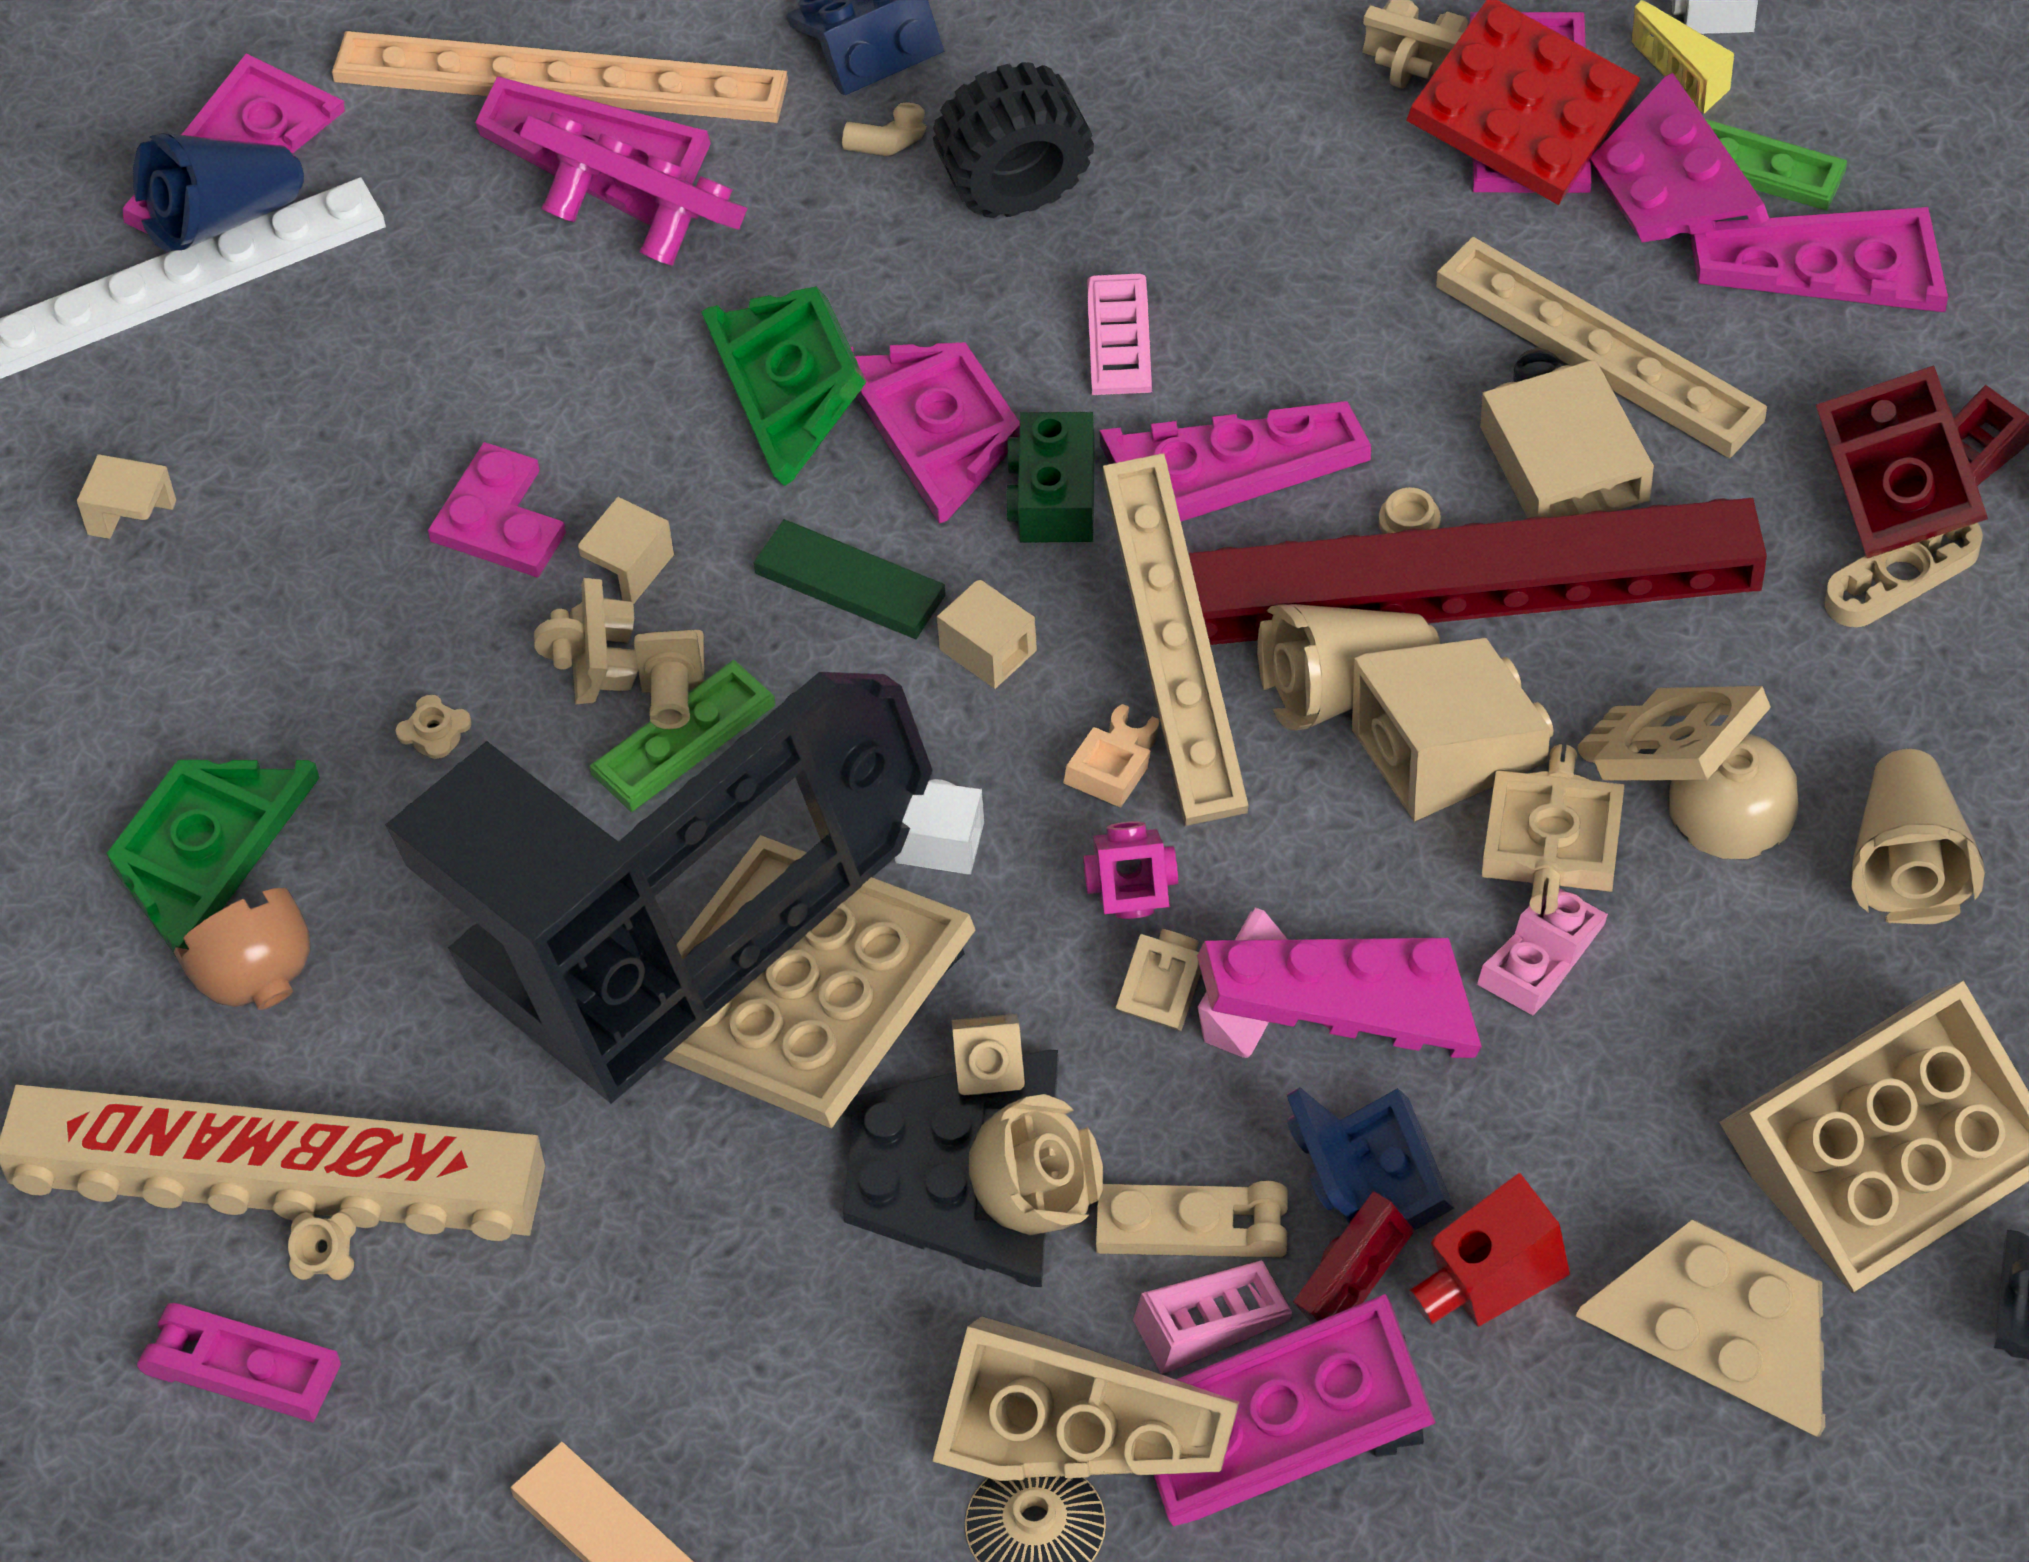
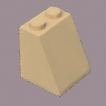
M1487 638L1366 653L1354 658L1352 731L1414 822L1493 787L1496 770L1524 773L1548 762L1549 741L1554 732L1551 719L1546 709L1539 702L1532 703L1521 688V680L1512 661L1507 657L1500 658Z

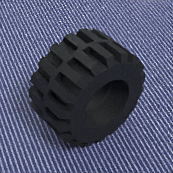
M1021 62L1017 67H1012L1009 63L998 66L997 70L987 74L984 71L974 76L976 80L968 85L963 84L954 91L956 94L954 99L946 100L940 109L943 116L935 119L933 130L936 135L933 137V143L961 201L965 202L967 208L974 213L981 211L984 217L995 218L1000 214L1011 217L1022 212L1037 210L1048 202L1053 203L1060 199V194L1065 190L1072 189L1079 182L1077 176L1088 169L1091 163L1088 156L1094 152V143L1091 139L1093 135L1064 79L1059 74H1054L1052 68L1045 65L1035 68L1034 64L1030 62Z

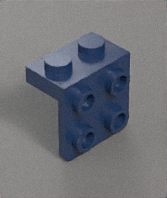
M800 0L798 2L800 8L786 15L790 27L819 39L834 85L843 95H848L945 52L928 0Z
M1300 1087L1287 1094L1294 1114L1287 1118L1289 1130L1301 1150L1306 1154L1310 1153L1316 1171L1310 1174V1181L1317 1197L1326 1209H1338L1350 1224L1374 1191L1391 1201L1414 1231L1455 1209L1411 1102L1398 1088L1341 1120Z

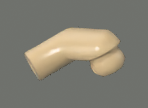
M900 103L894 109V121L884 126L848 121L843 131V149L882 156L894 155L922 139L927 127L923 123L925 111L920 105L915 103Z

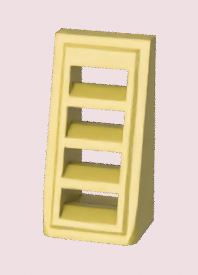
M1641 0L1635 6L1632 43L1664 76L1673 73L1698 110L1705 114L1730 90L1734 53L1648 2Z

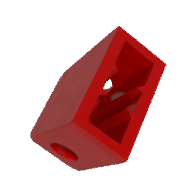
M1518 1173L1433 1238L1431 1246L1438 1271L1409 1289L1408 1292L1417 1309L1430 1325H1433L1462 1305L1479 1327L1570 1275L1560 1224L1522 1174Z

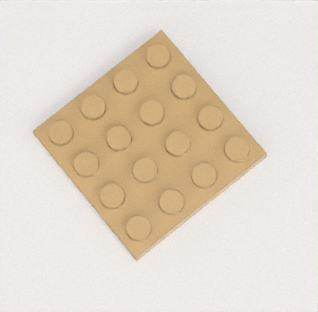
M760 835L678 942L677 948L682 959L697 944L705 941L734 916L746 902L755 898L784 873L791 863L805 855L806 852ZM871 877L852 896L841 903L829 916L809 931L799 942L786 951L761 975L668 1054L664 1060L832 1129L975 932L970 914Z

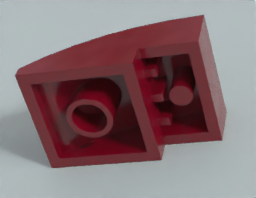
M1934 365L1816 404L1818 415L1867 559L1988 519Z

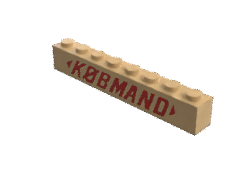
M15 1085L0 1136V1165L8 1184H13L18 1190L31 1195H46L54 1188L78 1191L84 1197L99 1202L112 1201L117 1195L143 1197L148 1203L162 1208H176L181 1205L182 1201L205 1203L218 1212L230 1215L243 1214L247 1211V1208L274 1210L279 1216L292 1221L299 1214L305 1212L326 1216L345 1213L354 1220L356 1227L361 1228L374 1227L379 1221L405 1223L410 1229L419 1233L438 1234L447 1227L472 1230L477 1236L491 1241L506 1240L511 1234L530 1236L545 1169L538 1135Z

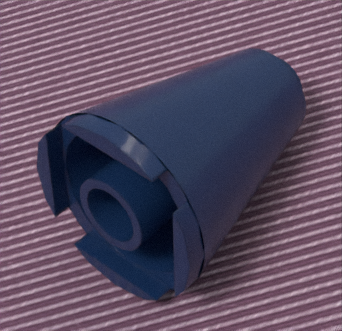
M161 133L149 136L152 139L151 141L140 143L136 150L133 164L136 202L146 200L151 217L141 221L145 231L155 245L166 252L188 249L294 202L304 182V172L299 159L292 155L285 146Z

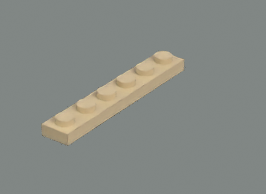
M1472 237L1437 271L1436 287L1539 348L1549 350L1568 365L1573 366L1596 359L1613 391L1729 459L1765 422L1767 406L1475 237Z
M1165 454L1104 465V483L1185 826L1248 813L1249 805Z

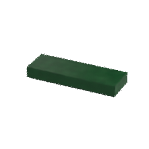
M783 519L753 562L755 574L915 640L946 596L945 584L785 519Z

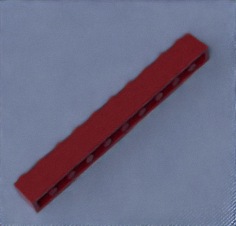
M1719 498L1702 503L1672 506L1658 504L1641 509L1611 512L1598 510L1580 515L1550 518L1530 517L1519 521L1489 524L1469 523L1458 527L1428 530L1407 529L1397 533L1367 536L1346 535L1336 539L1306 542L1285 541L1275 545L1245 548L1223 547L1215 551L1188 553L1210 645L1257 641L1261 622L1272 620L1273 614L1267 610L1271 606L1282 604L1419 614L1429 624L1762 591L1767 560L1753 498L1733 500Z

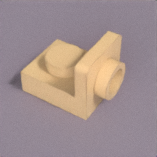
M1166 929L1161 930L1159 939L1140 934L1115 1009L1128 1015L1182 1031L1201 974L1197 958L1199 952L1196 951L1199 941Z
M1017 1014L952 1020L957 1083L960 1094L971 1095L1021 1090L1024 1087L1020 1027Z

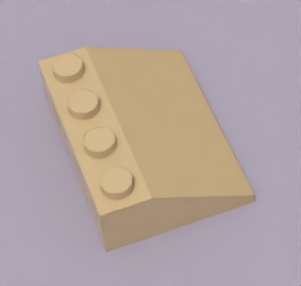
M1964 981L1926 994L1719 1122L1752 1179L1851 1292L1862 1288L2029 1181V1091Z

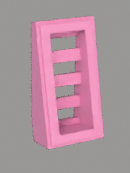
M1120 274L1089 277L1087 279L1092 395L1151 393L1152 381L1146 276L1143 274ZM1136 322L1134 324L1101 325V323ZM1137 344V346L1102 348V346ZM1138 364L1139 369L1103 370V365Z
M1261 1260L1144 1292L1141 1294L1133 1321L1160 1373L1164 1374L1290 1321L1292 1311ZM1254 1282L1260 1295L1257 1293V1291L1252 1287L1250 1283ZM1248 1285L1260 1308L1249 1311L1237 1289ZM1223 1296L1232 1316L1224 1318L1213 1299ZM1196 1306L1205 1321L1204 1324L1197 1326L1188 1312L1189 1309Z

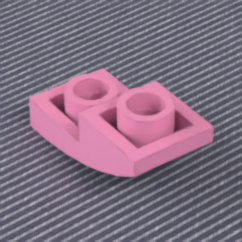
M1560 888L1558 907L1554 913L1545 915L1547 896H1543L1541 914L1536 913L1529 906L1520 915L1515 934L1483 964L1477 983L1480 987L1532 1016L1547 1002L1604 926L1608 915L1584 902L1579 896Z

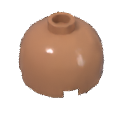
M273 888L263 891L268 903L255 908H249L245 899L235 902L204 920L183 937L189 950L176 947L174 954L185 974L202 994L217 1004L232 1007L244 1006L254 1002L258 1010L270 1008L292 994L293 989L289 982L298 976L305 966L310 952V932L302 912L287 888Z

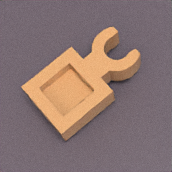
M1124 704L1118 706L1112 713L1109 733L1093 727L1066 765L1064 784L1121 808L1148 769L1151 752L1149 749L1156 741L1159 719L1152 716L1146 726L1131 728L1126 725L1129 706Z

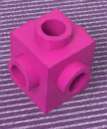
M1121 822L1107 826V834L1093 836L1095 854L1083 856L1087 894L1099 893L1104 914L1115 913L1117 918L1134 919L1154 914V909L1170 907L1168 885L1178 884L1176 854L1174 846H1163V841L1157 829L1146 830L1144 822ZM1140 859L1138 869L1132 874H1123L1116 868L1117 861Z

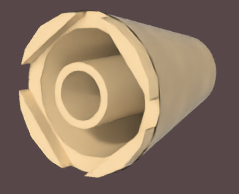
M1282 604L1271 606L1267 611L1273 614L1272 620L1262 621L1260 624L1257 655L1263 689L1267 690L1275 686L1286 707L1273 709L1277 720L1286 729L1302 730L1353 709L1354 658L1366 653L1440 644L1436 629L1432 625H1428L1419 614Z
M1902 749L1891 752L1877 763L1874 770L1851 865V888L1858 904L1868 913V905L1878 911L1890 912L1885 916L1888 923L1937 924L1951 920L1961 913L1960 904L1965 902L1973 893L1976 900L1982 892L1985 871L1981 853L1936 760L1928 753L1916 749Z

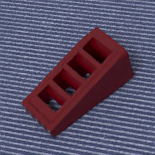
M1987 385L1954 417L1961 441L1970 436L1986 447L1979 453L1962 441L1977 486L2029 444V415ZM1987 422L2000 431V433L1994 438L1980 428V426Z

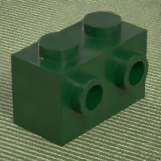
M1020 412V437H1008L1009 474H1019L1018 485H1007V522H1019L1020 543L1093 542L1095 462L1093 412Z

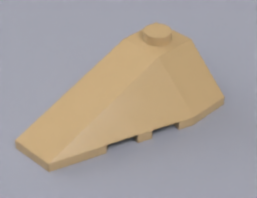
M980 1317L967 1326L933 1462L998 1481L1055 1476L1081 1478L1103 1474L1134 1473L1136 1475L1220 1472L1224 1463L1239 1401L1045 1334Z

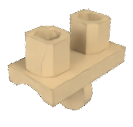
M1389 0L1382 9L1370 5L1364 15L1363 24L1366 26V37L1363 53L1375 56L1376 64L1391 68L1390 84L1403 89L1408 84L1412 74L1430 79L1431 75L1437 71L1468 27L1466 17L1446 12L1439 15L1435 24L1418 20L1419 8L1410 0Z
M584 578L581 584L582 602L572 608L570 615L565 609H556L551 612V619L538 625L534 631V647L536 651L543 657L552 659L554 667L557 669H567L571 667L573 662L575 704L594 703L600 689L614 691L631 690L638 672L635 650L607 647L606 641L628 643L634 624L633 602L603 598V586L600 579Z

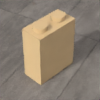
M1596 359L1573 366H1561L1550 373L1519 382H1507L1495 389L1483 392L1480 428L1527 518L1580 515L1598 510L1611 512L1650 501L1654 465Z

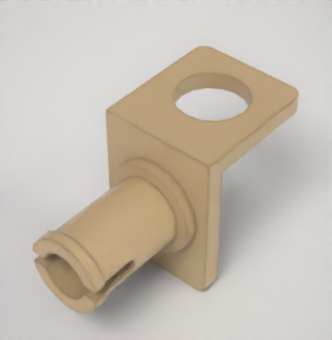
M685 630L636 635L634 637V647L642 693L651 692V707L649 711L651 723L662 729H677L686 725L690 719L688 690H693L704 682L703 632L701 630Z

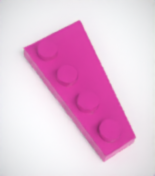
M1449 938L1204 941L1197 955L1211 1010L1215 1012L1292 1027L1296 1025L1298 1020H1304L1324 1025L1329 1028V1034L1354 1039L1359 1031L1391 1037L1393 1038V1046L1420 1051L1423 1044L1448 1048L1452 1058H1475L1482 1047Z

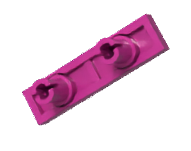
M552 112L549 121L531 115L527 116L519 136L558 153L556 158L561 160L546 200L542 205V210L565 220L575 222L593 175L600 176L602 172L656 196L655 202L659 203V206L640 253L671 266L674 265L691 219H698L699 215L716 223L740 229L748 208L729 200L733 189L700 176L697 185L679 178L683 170L682 167L651 154L647 164L630 157L634 146L601 133L598 142L583 137L581 133L585 126L584 124L558 113Z

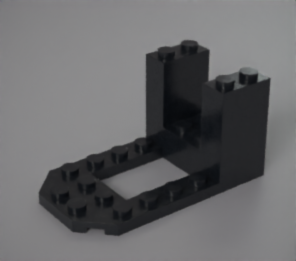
M818 672L801 688L790 694L781 705L749 732L739 737L730 748L698 775L692 777L684 787L652 814L641 820L620 841H617L488 741L484 742L468 757L459 762L451 771L407 805L385 825L406 867L476 922L475 925L471 926L459 939L448 947L465 982L500 1014L612 1104L785 952L799 942L809 931L814 929L837 909L841 903L845 902L860 889L866 881L875 876L902 852L910 831V827L902 821L912 795H924L933 769L900 684L885 674ZM796 778L821 841L800 859L791 863L784 873L755 898L746 902L734 916L705 941L697 944L682 959L655 896L787 783Z

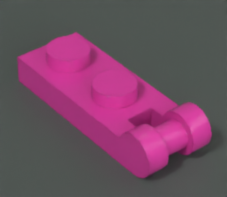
M177 1303L166 1305L158 1321V1327L161 1332L155 1344L146 1345L137 1362V1367L145 1375L171 1383L178 1381L314 1423L341 1366L337 1351ZM186 1341H198L192 1354L182 1351Z

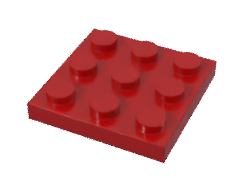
M1486 0L1411 106L1406 121L1559 205L1635 93L1641 78L1499 0Z

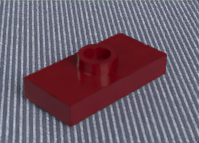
M1373 1191L1342 1235L1334 1238L1328 1244L1322 1255L1321 1264L1294 1299L1293 1303L1312 1324L1362 1304L1412 1236L1414 1229L1391 1201Z

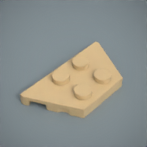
M1697 1220L1688 1222L1580 1306L1576 1317L1816 1437H1820L1825 1428V1414H1823L1822 1408L1824 1343L1821 1340L1820 1319L1823 1316L1822 1281Z

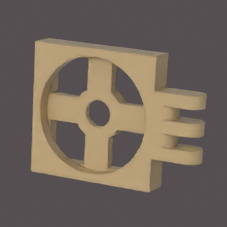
M1763 686L1657 688L1642 706L1612 707L1605 714L1603 720L1599 721L1591 730V733L1586 735L1578 744V752L1583 759L1596 764L1602 780H1708L1771 706ZM1719 715H1729L1721 726H1710ZM1670 716H1687L1682 722L1672 726H1662ZM1691 734L1689 737H1687V738H1685V739L1677 740L1678 738H1680V737H1682V736ZM1640 749H1657L1654 754L1638 753Z

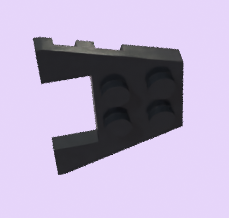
M1048 1049L1022 1056L1025 1085L1021 1090L962 1095L958 1091L957 1072L855 1096L843 1206L844 1223L923 1250L927 1247L962 1260V1263L984 1271L988 1268L1017 1278V1282L1031 1287H1042L1046 1233L1028 1235L1003 1227L994 1221H976L978 1199L974 1193L969 1176V1152L979 1129L984 1124L986 1109H1002L1008 1104L1029 1096L1046 1094L1056 1098L1058 1050Z

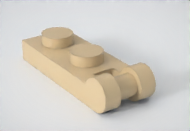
M1259 1181L1249 1187L1103 1184L1097 1210L1096 1250L1099 1254L1283 1257L1287 1252V1230L1281 1225V1216L1288 1210V1190L1283 1184L1275 1181ZM1254 1215V1225L1248 1229L1233 1228V1216Z

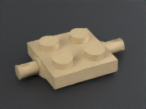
M1562 744L1556 745L1551 749L1548 772L1525 774L1496 770L1483 856L1482 877L1533 883L1532 896L1529 902L1530 907L1536 913L1541 914L1543 896H1547L1545 915L1554 913L1557 910L1559 886L1612 892L1625 785L1591 781L1579 775H1574L1577 752L1570 745H1566L1565 761L1561 762Z

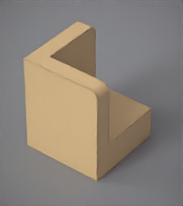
M99 454L77 499L87 534L108 539L111 538L120 516L146 520L150 517L154 507L172 510L176 503V497L166 466Z
M620 497L615 499L578 544L581 557L618 574L622 601L633 602V604L674 555L669 521Z
M982 580L975 581L937 616L940 650L994 689L1037 651L1035 617Z

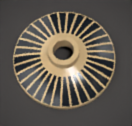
M1031 1477L1024 1480L1008 1481L987 1478L972 1496L965 1519L967 1542L977 1562H1092L1102 1546L1106 1529V1518L1102 1501L1094 1487L1084 1477ZM1038 1506L1045 1509L1047 1515L1039 1521H1029L1022 1516V1513L1029 1507Z

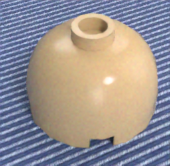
M1748 733L1708 780L1671 781L1669 790L1670 817L1675 827L1677 824L1680 831L1688 837V842L1702 852L1722 859H1749L1761 855L1763 850L1772 848L1776 843L1779 845L1789 836L1798 812L1796 774L1785 755L1766 739Z
M1046 1094L1025 1097L999 1110L979 1129L969 1152V1176L974 1193L985 1212L1001 1226L1028 1235L1062 1230L1081 1223L1089 1216L1085 1215L1089 1204L1099 1201L1103 1190V1164L1097 1143L1088 1127L1078 1131L1074 1122L1065 1115L1074 1111L1066 1102Z

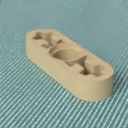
M1975 523L1868 559L1865 555L1831 576L1827 585L1825 609L1828 615L1841 625L1862 627L1964 571L1978 559L1983 538L1980 525ZM1946 535L1952 541L1962 538L1964 539V545L1960 548L1952 542L1940 548L1942 536ZM1937 551L1934 562L1931 554ZM1895 562H1907L1914 565L1919 570L1920 575L1912 580H1900L1893 577L1886 568ZM1872 577H1874L1876 585L1871 587ZM1844 591H1848L1853 596L1867 591L1865 603L1861 604L1855 598L1844 601Z

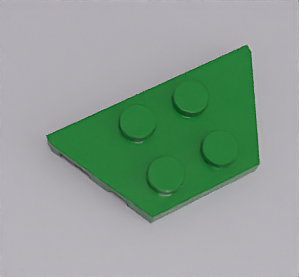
M817 286L794 290L782 297L768 295L750 299L749 308L724 312L716 305L701 311L771 472L784 486L794 480L866 384L865 377L828 298Z
M177 760L106 853L111 868L173 954L176 947L189 950L183 937L204 920L221 911L319 780L320 777L316 763L309 760H296L295 769H260L258 760H231L222 764L213 763L209 760Z

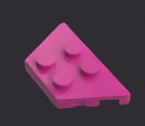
M1673 73L1661 80L1590 158L1594 170L1641 243L1668 239L1679 233L1693 235L1715 231V220L1746 215L1750 225L1762 224L1769 220L1763 201Z
M966 342L937 343L931 347H918L914 344L890 345V355L855 356L866 380V384L857 394L856 398L938 523L947 521L1008 454V437H1020L1019 420Z

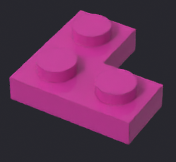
M484 442L431 524L428 533L430 542L539 578L565 536L566 530L563 521L518 507L540 471L538 460Z

